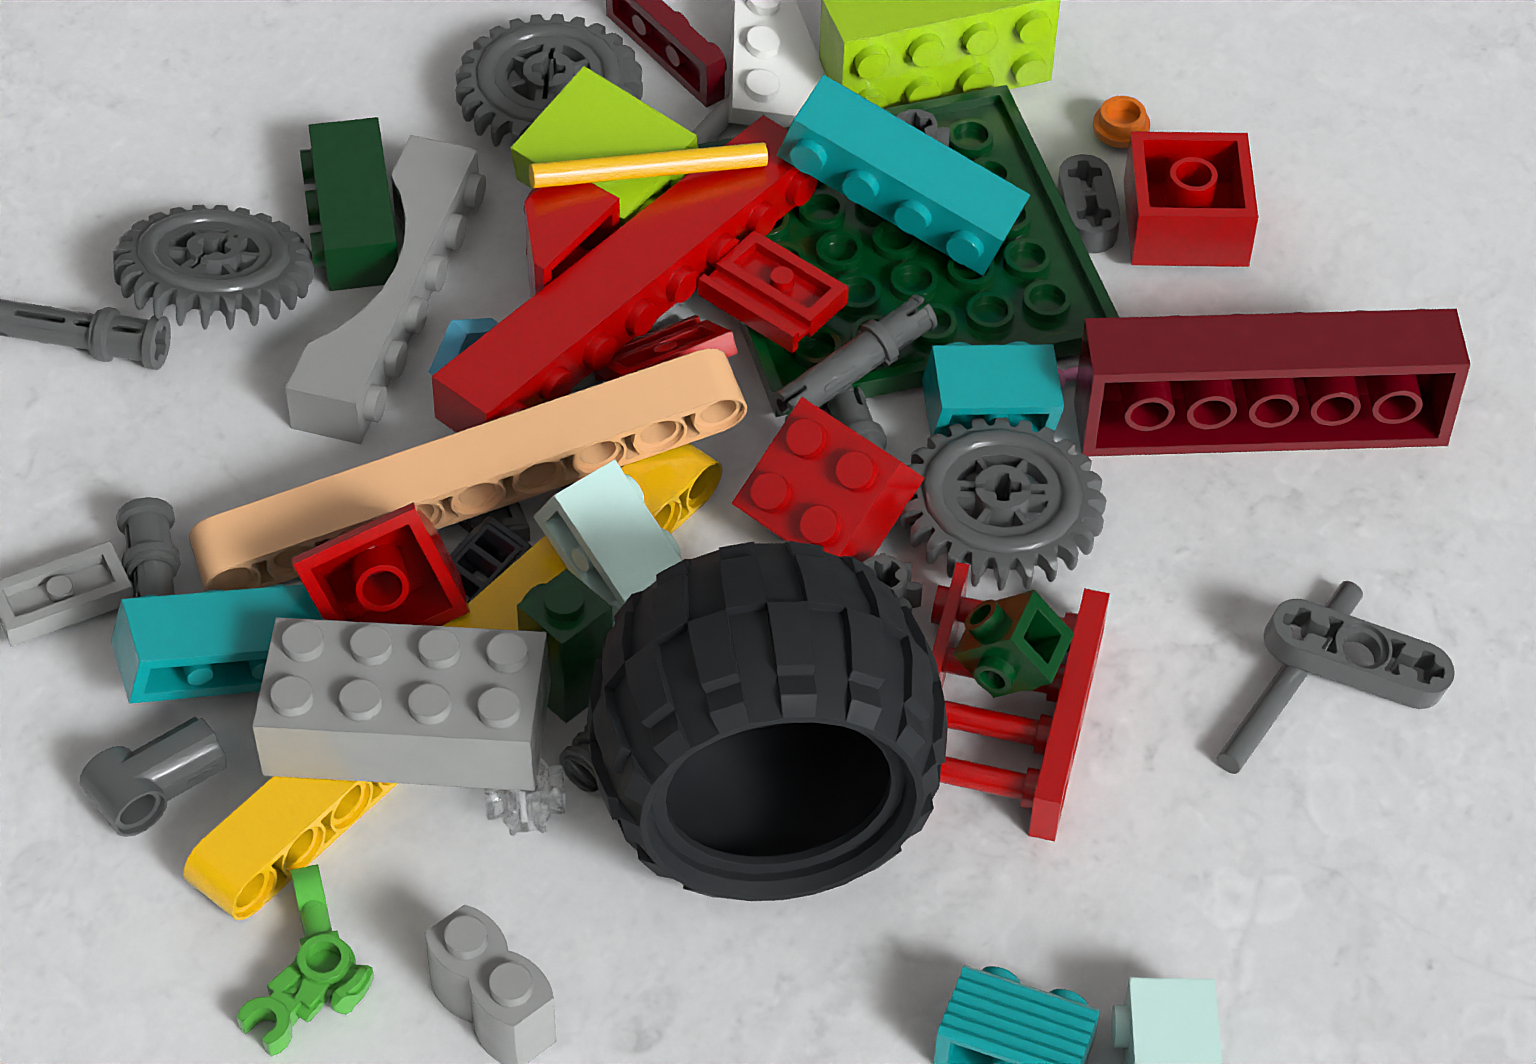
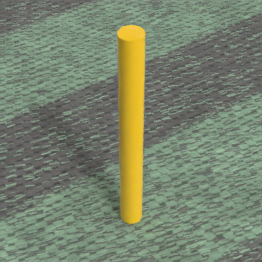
M761 142L535 163L529 165V181L532 188L764 167L768 163V152L766 144Z

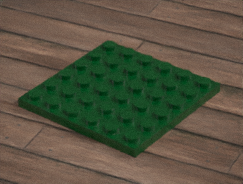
M1007 85L883 108L894 116L908 109H920L933 114L937 120V128L949 127L950 129L949 148L1030 194L1029 199L984 276L965 265L957 263L948 255L919 238L904 232L898 226L864 206L854 203L845 195L817 180V186L812 197L804 205L795 206L779 219L773 229L765 236L849 287L848 303L810 338L808 336L803 337L798 342V349L793 353L738 320L775 417H780L772 402L771 395L774 391L783 388L856 337L859 331L858 328L862 324L872 319L879 321L915 294L925 299L924 303L917 307L918 311L928 303L932 307L937 317L936 328L927 331L900 350L897 361L890 366H878L853 383V392L857 387H860L865 393L866 398L923 387L922 377L932 346L947 345L954 342H964L970 345H1006L1018 341L1027 342L1031 345L1053 344L1056 358L1080 354L1085 318L1119 317ZM733 138L698 144V148L724 146ZM825 403L819 408L827 407V404ZM788 410V411H787L784 415H782V416L789 415V414L791 413V411Z

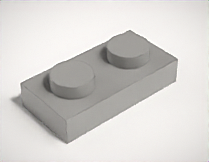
M111 540L0 579V623L11 647L118 609L121 599L135 598L133 587Z

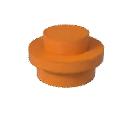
M1114 96L1107 99L1095 113L1093 131L1100 141L1109 146L1128 148L1130 132L1150 131V119L1144 105L1137 99L1129 96Z

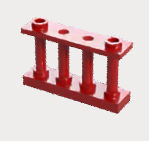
M956 562L950 587L938 585L931 614V623L939 625L932 652L937 662L942 688L946 673L974 679L972 674L953 655L956 649L953 647L960 622L965 623L969 613L984 601L966 597L969 564ZM1084 588L1078 614L1066 611L1065 617H1060L1074 633L1067 649L1069 652L1066 664H1060L1051 684L1039 686L1031 690L1047 694L1046 701L1057 703L1054 716L1041 714L1040 720L945 700L948 728L1034 746L1033 753L1044 755L1041 770L1028 767L1027 773L947 756L945 757V762L941 764L940 783L1021 800L1020 807L1032 809L1028 835L1031 837L1054 842L1056 839L1104 634L1110 593Z

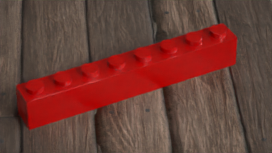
M762 115L724 146L764 142L768 152L767 166L687 174L433 374L432 388L435 418L458 433L569 395L574 386L594 370L604 368L612 360L614 354L633 338L646 334L656 320L676 303H683L689 299L698 286V278L703 274L709 276L715 271L716 263L753 230L766 236L779 219L795 206L804 205L812 197L817 186V179L799 171L795 166L777 156L788 130Z

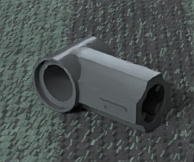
M193 717L134 751L124 746H116L100 752L84 767L80 775L79 784L115 832L120 836L129 837L140 834L153 826L163 816L169 800L226 769L228 766L226 755L214 731L203 718Z

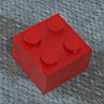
M1131 131L1123 180L1131 265L1249 267L1259 216L1248 133Z
M801 397L731 504L785 541L820 545L823 547L824 552L836 556H852L860 562H864L875 555L900 517L904 507L912 499L925 478L816 405Z

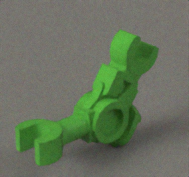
M318 864L291 870L304 932V938L300 939L301 947L294 961L267 984L269 997H257L249 1000L240 1008L237 1015L239 1028L245 1034L262 1021L276 1023L275 1027L262 1039L265 1052L271 1057L281 1053L288 1047L292 1039V1027L299 1018L307 1023L310 1022L330 998H332L330 1006L335 1012L345 1015L352 1012L354 1007L364 998L374 979L373 968L369 965H356L355 955L351 947L339 938L338 930L332 931Z

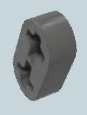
M1079 154L1071 156L1064 160L1060 166L1057 189L1088 253L1105 252L1116 243L1120 224V209L1111 170L1107 163L1093 155ZM1081 181H1086L1088 188H1092L1091 191H1083ZM1093 215L1096 227L1091 226L1089 220L1085 219V216Z

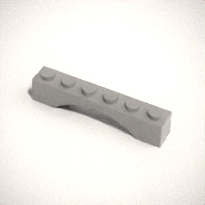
M410 135L391 173L395 217L404 234V244L397 265L382 290L358 314L335 330L307 343L285 387L291 429L361 444L371 422L378 423L381 420L386 407L387 388L392 377L399 378L402 375L408 356V343L413 333L419 335L425 326L428 314V300L432 292L441 291L445 283L448 258L452 249L459 250L463 245L467 231V217L471 209H479L483 202L486 177L479 174L477 149Z

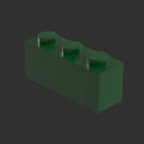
M378 117L309 124L311 148L301 149L300 158L304 185L316 183V190L305 191L309 226L321 225L322 232L310 233L314 269L326 267L329 291L385 285L397 265L398 252Z

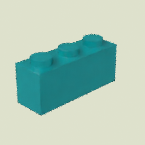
M276 584L265 588L227 591L213 589L202 593L164 596L151 594L138 598L121 599L111 643L129 704L260 692L276 617L323 620L304 584L290 586Z

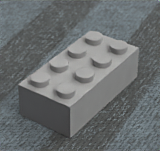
M276 617L252 725L262 775L535 791L551 685L546 632Z

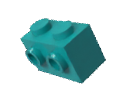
M1018 341L1006 345H970L964 342H954L947 345L932 346L922 377L930 436L942 434L947 437L948 426L956 423L961 424L967 430L971 429L972 419L976 418L984 419L988 426L994 425L996 418L1007 417L1010 426L1016 427L1021 420H1027L1032 422V431L1038 432L1044 427L1056 430L1064 409V401L1053 344L1031 345L1027 342Z

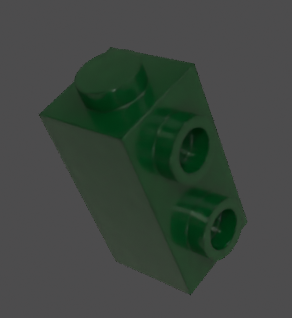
M565 569L548 583L536 585L524 596L517 605L518 631L546 632L551 677L547 707L561 720L568 723L588 707L595 661L602 657L603 639L607 637L608 632L613 627V615L611 605L568 569Z

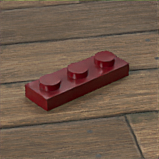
M606 0V16L706 108L725 98L727 63L723 52L715 43L708 42L690 26L688 20L681 12L674 11L663 0Z

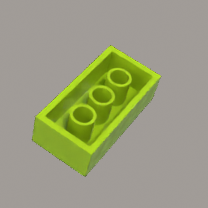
M821 0L819 59L827 77L882 109L1007 85L1010 90L1047 82L1052 79L1061 0Z

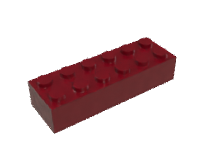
M1457 308L1085 318L1074 394V407L1081 454L1091 457L1448 446L1471 365Z

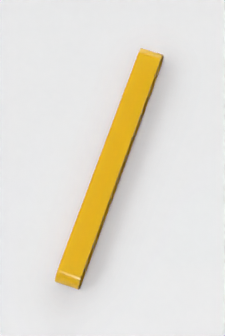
M690 443L635 461L621 468L624 474L631 476L638 483L644 495V504L660 528L667 530L670 534L709 500L718 487L723 471L720 462ZM545 535L468 603L470 613L444 624L443 627L518 631L517 605L524 596L536 585L548 583L568 568ZM273 776L194 847L186 860L183 877L189 884L234 919L244 920L249 918L292 880L291 870L307 867L398 783Z

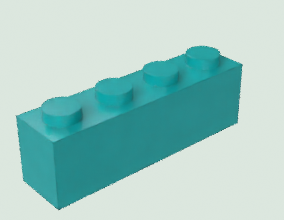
M824 74L793 119L777 153L779 158L795 166L799 171L816 178L845 195L854 203L864 206L898 226L904 232L919 238L948 255L957 263L967 266L984 276L1030 197V194Z

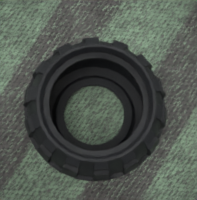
M753 541L719 547V550L693 559H684L656 574L655 582L645 590L631 594L614 615L615 625L608 632L607 637L603 639L602 657L595 661L589 694L587 725L591 759L599 791L612 820L618 821L626 842L637 850L638 860L657 876L674 879L682 883L685 890L714 898L744 901L787 900L814 895L845 885L858 877L878 869L902 851L901 845L909 837L922 830L934 809L932 799L940 787L941 764L945 762L948 723L945 699L937 662L923 632L908 606H901L894 589H890L888 585L878 580L874 569L852 556H836L824 552L823 547L820 545L793 541L785 543H754Z

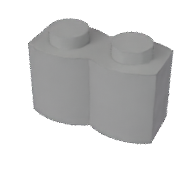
M463 905L425 931L430 982L436 997L452 1014L473 1023L475 1034L480 1044L491 1057L501 1064H527L556 1042L554 997L548 979L529 959L515 952L508 951L504 934L489 916L474 907Z

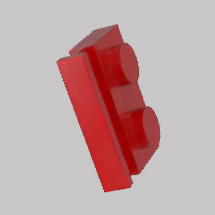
M755 230L716 263L715 271L709 276L703 274L698 278V295L791 353L798 349V342L803 337L808 336L810 338L848 303L849 287Z
M693 315L631 340L614 354L612 360L604 368L594 370L593 374L598 382L601 380L607 382L699 350L718 349L724 352L727 358L738 354L731 330L709 320L701 322L698 315Z

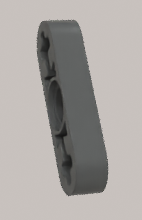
M1289 599L1282 602L1276 608L1264 629L1263 637L1268 651L1282 663L1411 708L1426 709L1437 704L1454 679L1453 663L1450 657L1438 646L1304 599ZM1290 624L1301 628L1300 634L1304 640L1292 637L1293 628ZM1329 635L1333 639L1327 649L1324 650L1322 647L1327 640L1324 636ZM1346 642H1357L1366 646L1374 657V664L1362 666L1352 662L1346 656L1343 644ZM1391 657L1395 659L1390 667L1393 670L1392 673L1385 671V667L1390 662ZM1413 667L1424 670V680L1428 684L1417 680L1418 673Z

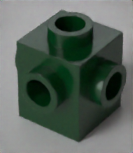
M1031 590L996 601L992 599L986 600L977 605L965 620L964 626L966 629L953 655L972 674L975 681L987 690L993 698L1023 690L1031 691L1039 686L1051 684L1073 639L1074 633L1035 590Z

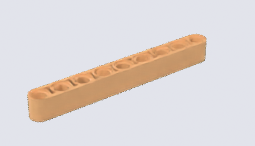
M718 349L699 350L216 514L196 524L189 533V541L204 591L213 589L227 591L265 588L299 577L292 564L293 557L412 502L427 516L437 530L577 482L613 460H616L621 467L734 427L744 418L748 406L725 353Z

